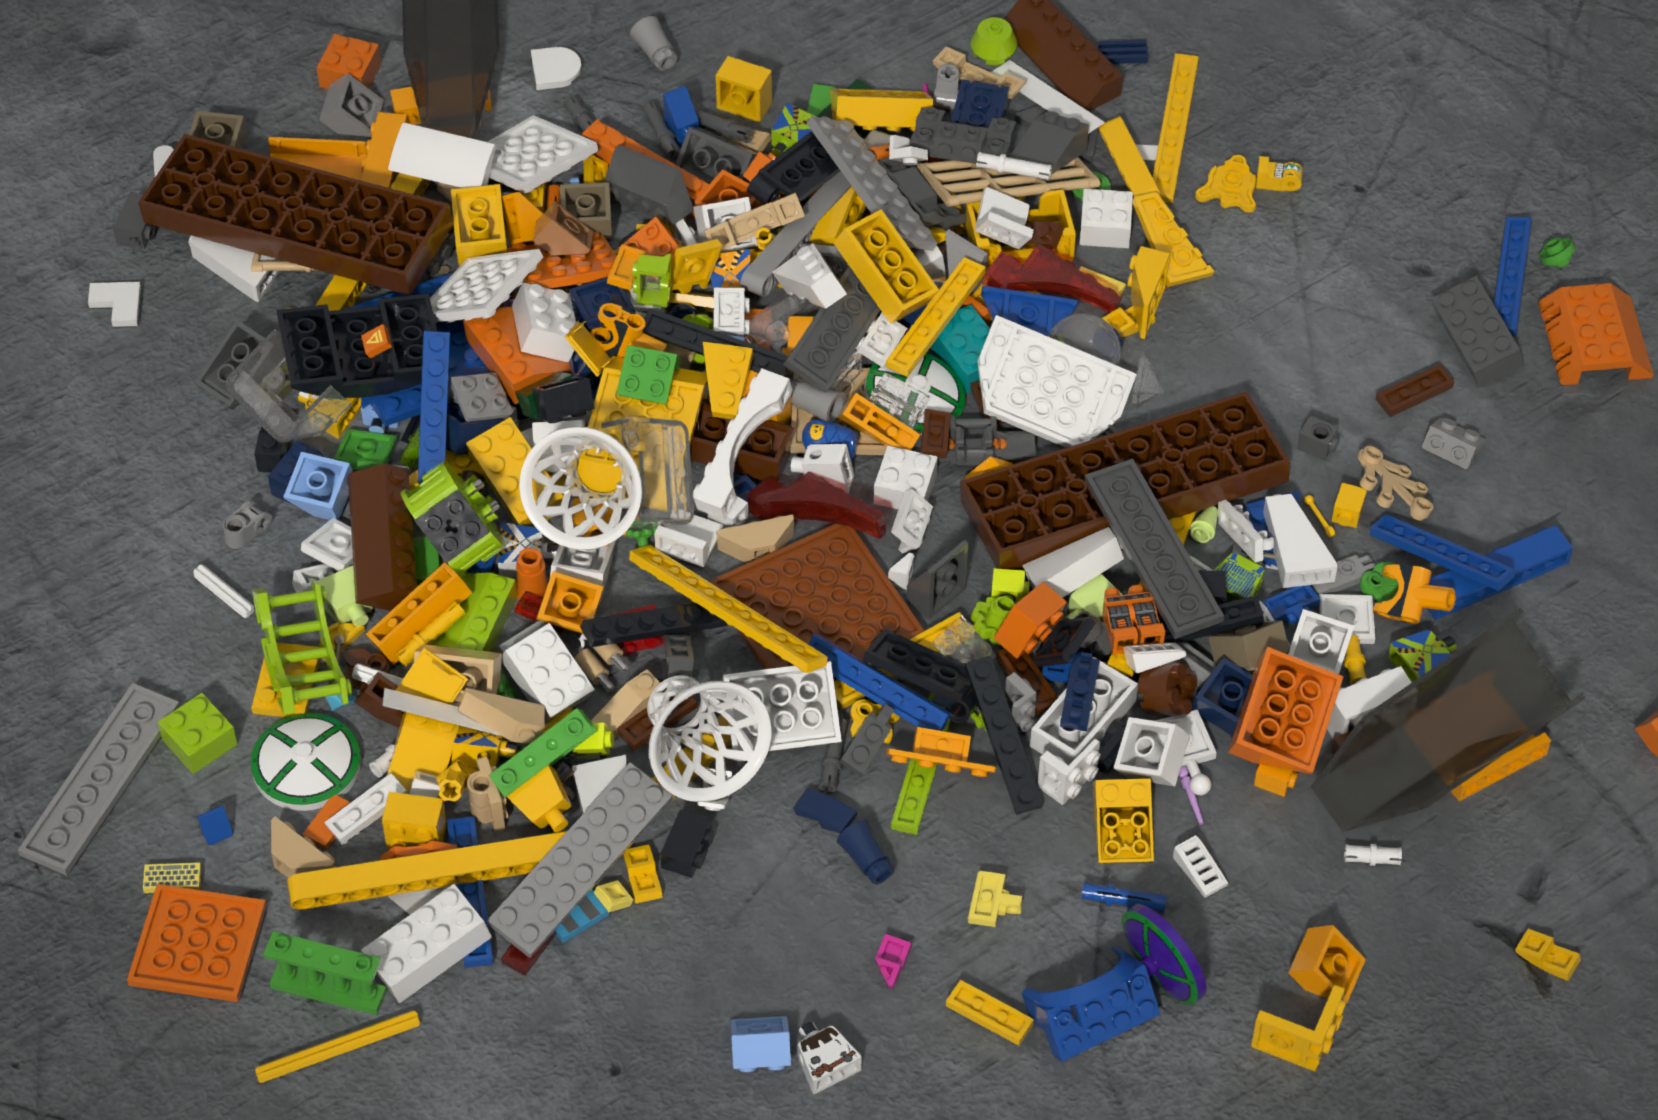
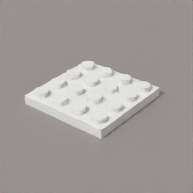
M533 115L488 141L489 143L496 144L489 178L526 194L532 192L534 188L544 182L552 180L553 177L561 172L569 170L578 162L588 159L590 155L598 151L597 142Z
M533 249L467 258L430 297L435 323L444 321L450 323L462 319L468 321L480 317L486 319L494 315L495 309L510 297L509 294L523 283V279L537 268V264L543 258L541 251Z

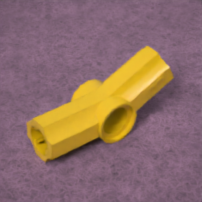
M457 760L436 777L440 787L438 795L444 801H457L462 796L463 791L468 790L467 780L469 776L478 770L475 767H467L462 761Z

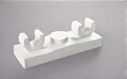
M1227 500L1218 502V524L1255 563L1262 561L1263 550L1274 548V538L1267 539L1266 530L1257 532L1254 529L1251 521H1249V512H1243L1242 505L1232 506Z
M390 773L324 823L341 844H346L350 838L358 835L362 829H365L383 815L389 792L408 793Z

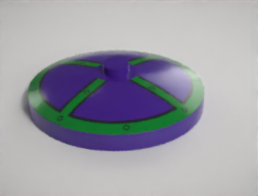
M1134 905L1127 910L1121 920L1123 933L1135 958L1145 964L1148 976L1174 1000L1184 1005H1194L1206 994V981L1197 959L1183 938L1162 916L1143 905Z

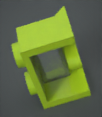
M671 253L663 257L640 254L638 262L634 261L632 276L636 277L633 282V293L637 294V304L667 307L672 286Z

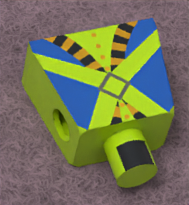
M787 103L771 131V144L774 147L771 152L778 157L809 134L812 130L807 123L810 117L814 115Z
M1425 630L1391 642L1388 659L1396 668L1402 667L1416 688L1417 693H1420L1448 671L1452 658L1450 652L1456 650L1457 645L1455 640L1449 635L1439 640L1432 631Z

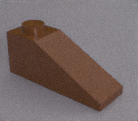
M377 672L367 681L354 703L375 718L400 728L405 711L383 706L384 688L396 691L398 686Z

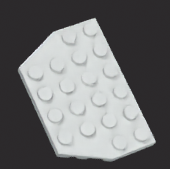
M998 315L993 320L977 360L984 414L996 416V419L1065 448L1098 438L1108 429L1109 424L1113 425L1120 419L1137 375Z

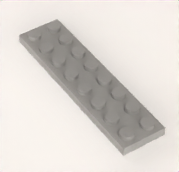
M811 116L807 125L871 214L882 209L909 248L933 251L937 242L931 235V231L925 227L920 220V216L914 212L909 205V201L898 190L896 183L890 179L885 168L876 160L875 154L867 150L868 147L865 145L864 139L854 130L853 124L847 120L839 121L828 117Z
M132 683L19 847V856L67 876L160 739L161 735L157 722L180 707L179 702Z
M629 762L487 920V925L531 958L672 800L673 795Z

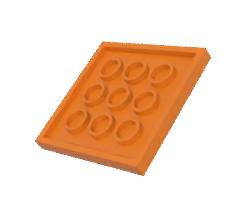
M593 231L591 250L587 254L552 256L547 251H541L543 258L537 264V268L523 279V282L538 284L551 289L597 281L608 277L616 255L603 234L599 235L598 232ZM518 243L512 245L511 248H507V253L538 248L535 244L526 245Z
M157 884L128 974V986L239 1002L267 907L266 900Z

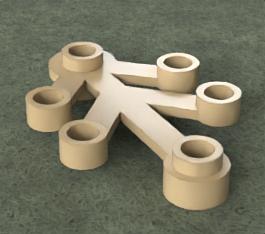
M1366 446L1364 449H1361L1358 453V459L1364 467V475L1360 481L1361 487L1368 491H1372L1378 483L1375 477L1376 471L1381 476V492L1376 499L1380 506L1384 508L1391 506L1394 501V496L1392 495L1393 488L1410 506V515L1414 519L1422 521L1428 518L1433 510V505L1424 498L1428 492L1427 486L1421 482L1409 480L1411 470L1404 465H1398L1382 459L1383 454L1376 447Z

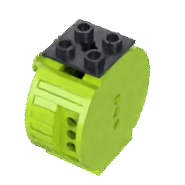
M443 461L423 475V482L411 491L404 489L400 492L405 505L415 519L414 521L443 560L460 577H465L468 574L467 569L479 560L486 562L506 547L502 535L493 522L494 519L498 518L494 512L500 506L497 504V501H493L490 495L485 499L479 493V490L483 489L484 484L474 474L464 481L446 461Z

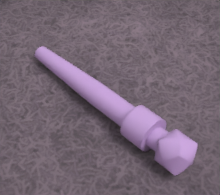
M1186 766L1181 767L1179 777L1181 778L1182 787L1187 792L1199 825H1202L1204 821L1197 798L1189 786L1191 780L1189 771Z

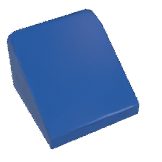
M223 805L197 816L201 833L208 845H213L233 835Z

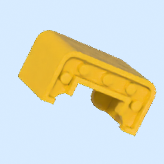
M1064 189L1045 192L1039 199L1038 209L1029 210L1026 220L1061 223L1065 228L1056 249L1028 247L1017 249L1011 246H1000V244L995 242V239L975 231L981 202L966 204L965 228L968 240L988 253L987 277L994 270L1004 275L1063 268L1073 262L1076 233Z

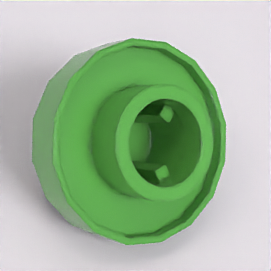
M1554 238L1544 245V248L1539 253V258L1545 266L1561 268L1570 262L1576 247L1570 238Z

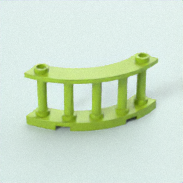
M316 579L310 580V591L273 597L271 594L267 595L264 588L252 589L257 623L261 624V629L264 630L266 637L261 639L267 670L273 691H279L281 694V698H277V702L284 715L295 713L294 704H298V701L338 694L343 704H349L348 695L352 694L350 681L345 679L331 643L323 602H326L325 587L320 586ZM313 601L316 614L315 621L278 627L276 624L272 625L270 610H274V607ZM319 631L322 643L321 648L284 654L283 651L278 652L276 640H279V637ZM325 658L328 667L327 671L291 677L289 674L285 675L283 669L285 664ZM326 681L333 682V684L307 688L302 690H296V688H292L296 686Z

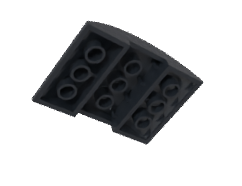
M429 294L378 299V306L329 311L328 304L276 310L292 389L324 397L361 398L398 392L421 384L423 332H437ZM384 324L388 328L392 347L369 358L365 353L361 335Z

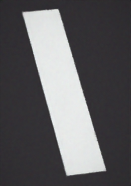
M1011 60L991 72L1000 77L1007 72L1025 80L1026 84L1019 91L1020 93L1048 111H1054L1060 116L1076 118L1082 123L1089 124L1088 133L1105 123Z
M384 688L383 706L502 736L459 712L458 706Z

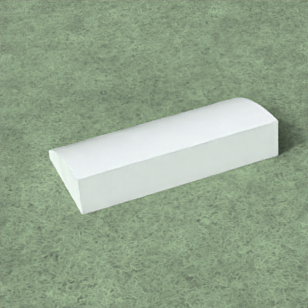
M403 122L392 151L388 170L461 188L486 186L489 180L496 144Z

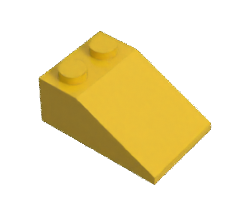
M500 184L451 189L459 266L470 257L507 253Z
M1143 246L1140 247L1138 254L1133 255L1131 258L1129 269L1133 270V272H1131L1128 280V287H1131L1130 299L1134 307V315L1141 339L1146 338L1153 316H1155L1166 289L1170 253Z
M404 712L387 775L391 773L406 789L407 793H409L415 771L436 777L448 767L453 751V742L460 725Z

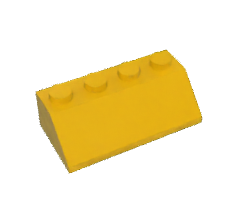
M830 88L832 119L839 121L847 120L853 126H863L865 130H877V126H883L890 131H900L901 127H910L911 131H915L916 118L921 108L933 107V98L925 91Z

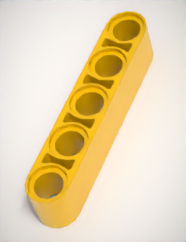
M1121 116L1099 126L1101 136L1129 191L1133 192V199L1134 197L1157 192L1161 197Z

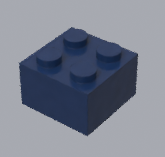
M1223 657L1196 695L1191 711L1198 709L1202 718L1233 736L1253 675Z

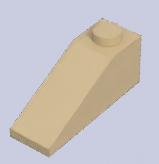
M646 669L627 682L591 722L605 723L613 731L615 739L619 736L617 733L619 726L647 708L649 697L660 682Z
M466 688L458 707V711L513 742L529 745L542 735L545 727L544 705Z

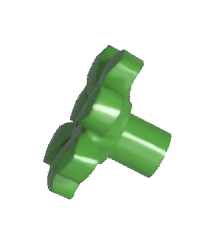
M657 528L638 529L635 531L627 530L626 536L637 539L638 548L648 545V538L654 535Z
M501 672L496 695L515 699L517 691L515 688H510L512 684L503 672Z

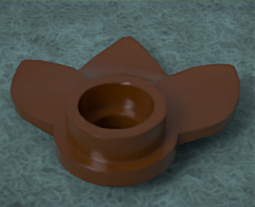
M363 648L350 649L342 653L344 660L349 665L343 672L345 679H349L351 688L359 687L360 692L366 683L352 677L356 664L359 663L371 668L375 665H380L381 668L377 670L385 673L389 672V660L380 653L370 654Z

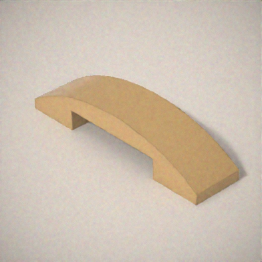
M945 47L933 60V65L938 69L944 64L956 66L959 70V85L962 79L970 80V82L977 81L999 85V87L1008 86L1009 99H1013L1026 84L1025 80L1007 72L1000 77L966 62L965 54L949 47Z
M793 193L704 230L707 241L718 239L723 245L721 249L723 251L756 236L757 231L761 228L771 230L802 218L805 215L796 193Z

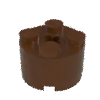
M1169 662L1141 672L1138 681V694H1143L1144 702H1140L1144 712L1149 715L1166 716L1190 714L1193 690L1196 689L1198 684L1196 674H1191L1189 667L1183 662Z

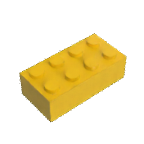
M882 209L845 228L833 242L890 324L927 305L939 292L935 283Z
M510 417L468 441L466 446L469 456L514 524L535 527L525 512L520 496L521 470L527 455L531 451V447ZM545 469L541 471L542 474L551 478ZM532 479V491L536 503L546 486ZM553 492L546 506H561L563 495ZM544 517V518H545L546 520H549V519H551L552 517Z

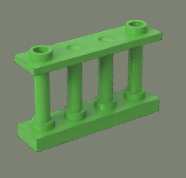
M576 708L488 776L506 798L549 764L551 766L598 730L583 710Z
M276 931L272 932L263 953V958L278 961L270 981L271 989L378 1016L387 993L386 986L373 983L381 963L380 957Z

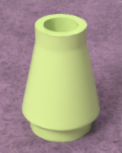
M1212 506L1204 509L1191 524V536L1197 542L1206 543L1214 538L1218 518V509Z

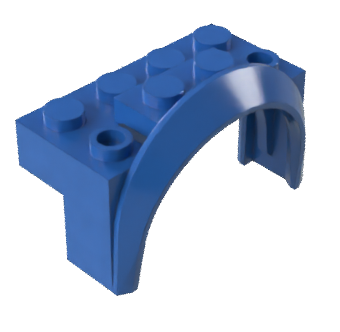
M1111 947L1117 955L1118 964L1095 979L1057 991H1038L1027 987L1021 993L1029 1017L1033 1018L1034 1023L1045 1031L1052 1055L1061 1062L1160 1015L1145 964L1135 959L1121 947ZM1072 1005L1074 1007L1076 1017L1074 1018L1070 1006Z

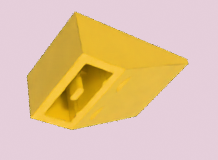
M1151 779L1095 780L1093 782V801L1098 863L1154 862Z

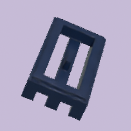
M1146 40L1099 41L1098 50L1111 64L1148 63Z

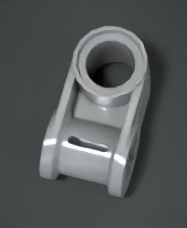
M944 64L938 69L937 83L934 91V108L954 110L959 92V70L952 64Z
M253 500L246 501L223 521L226 545L232 549L244 547L269 527L272 515L269 512L260 510Z

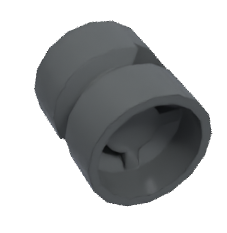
M1083 611L1074 619L1091 617L1096 624L1080 648H1085L1087 652L1093 653L1095 657L1102 659L1111 653L1105 622L1090 612Z

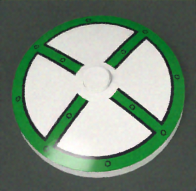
M927 353L908 377L887 368L886 363L881 367L874 362L868 371L864 383V396L866 400L922 435L925 409L951 412L950 416H955V419H959L965 405V391L960 378L946 363Z
M316 713L296 714L277 721L258 738L251 755L253 779L261 794L280 807L297 811L322 808L329 798L334 795L342 798L354 785L361 767L359 745L350 729L332 717Z

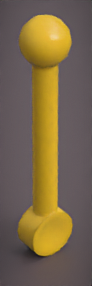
M1305 496L1304 503L1310 505L1325 528L1327 536L1329 538L1335 536L1333 527L1328 525L1314 504L1313 496Z

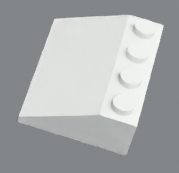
M831 661L827 662L826 667L814 670L811 673L802 672L796 666L723 675L722 681L734 682L748 688L762 701L767 709L771 722V742L768 752L842 742ZM739 695L735 698V700L751 707L749 703ZM734 708L727 709L737 721L747 718L746 715ZM758 724L741 728L755 749L758 737ZM730 735L732 750L743 751L735 735Z

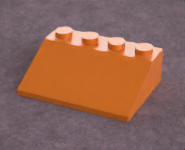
M512 307L496 308L495 314L486 319L482 317L473 318L468 321L463 319L466 340L489 371L497 373L503 389L515 405L519 403L515 394L516 391L558 371L571 374L570 363L521 352Z
M1267 647L1258 659L1228 753L1252 763L1312 774L1343 676Z

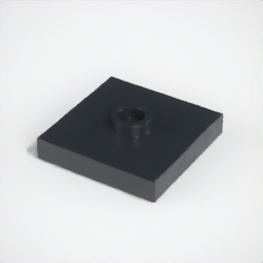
M1091 617L1059 621L1033 657L1032 662L1037 667L1068 664L1096 623Z

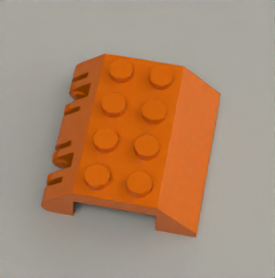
M1604 283L1561 287L1538 302L1542 320L1548 322L1545 326V331L1547 332L1553 359L1560 361L1555 365L1560 384H1579L1582 371L1625 368L1628 380L1653 378V370L1632 299L1613 284Z

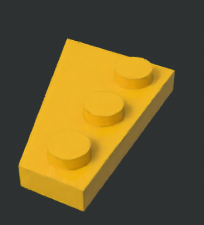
M703 342L712 416L735 419L739 412V404L744 396L754 354L753 348Z

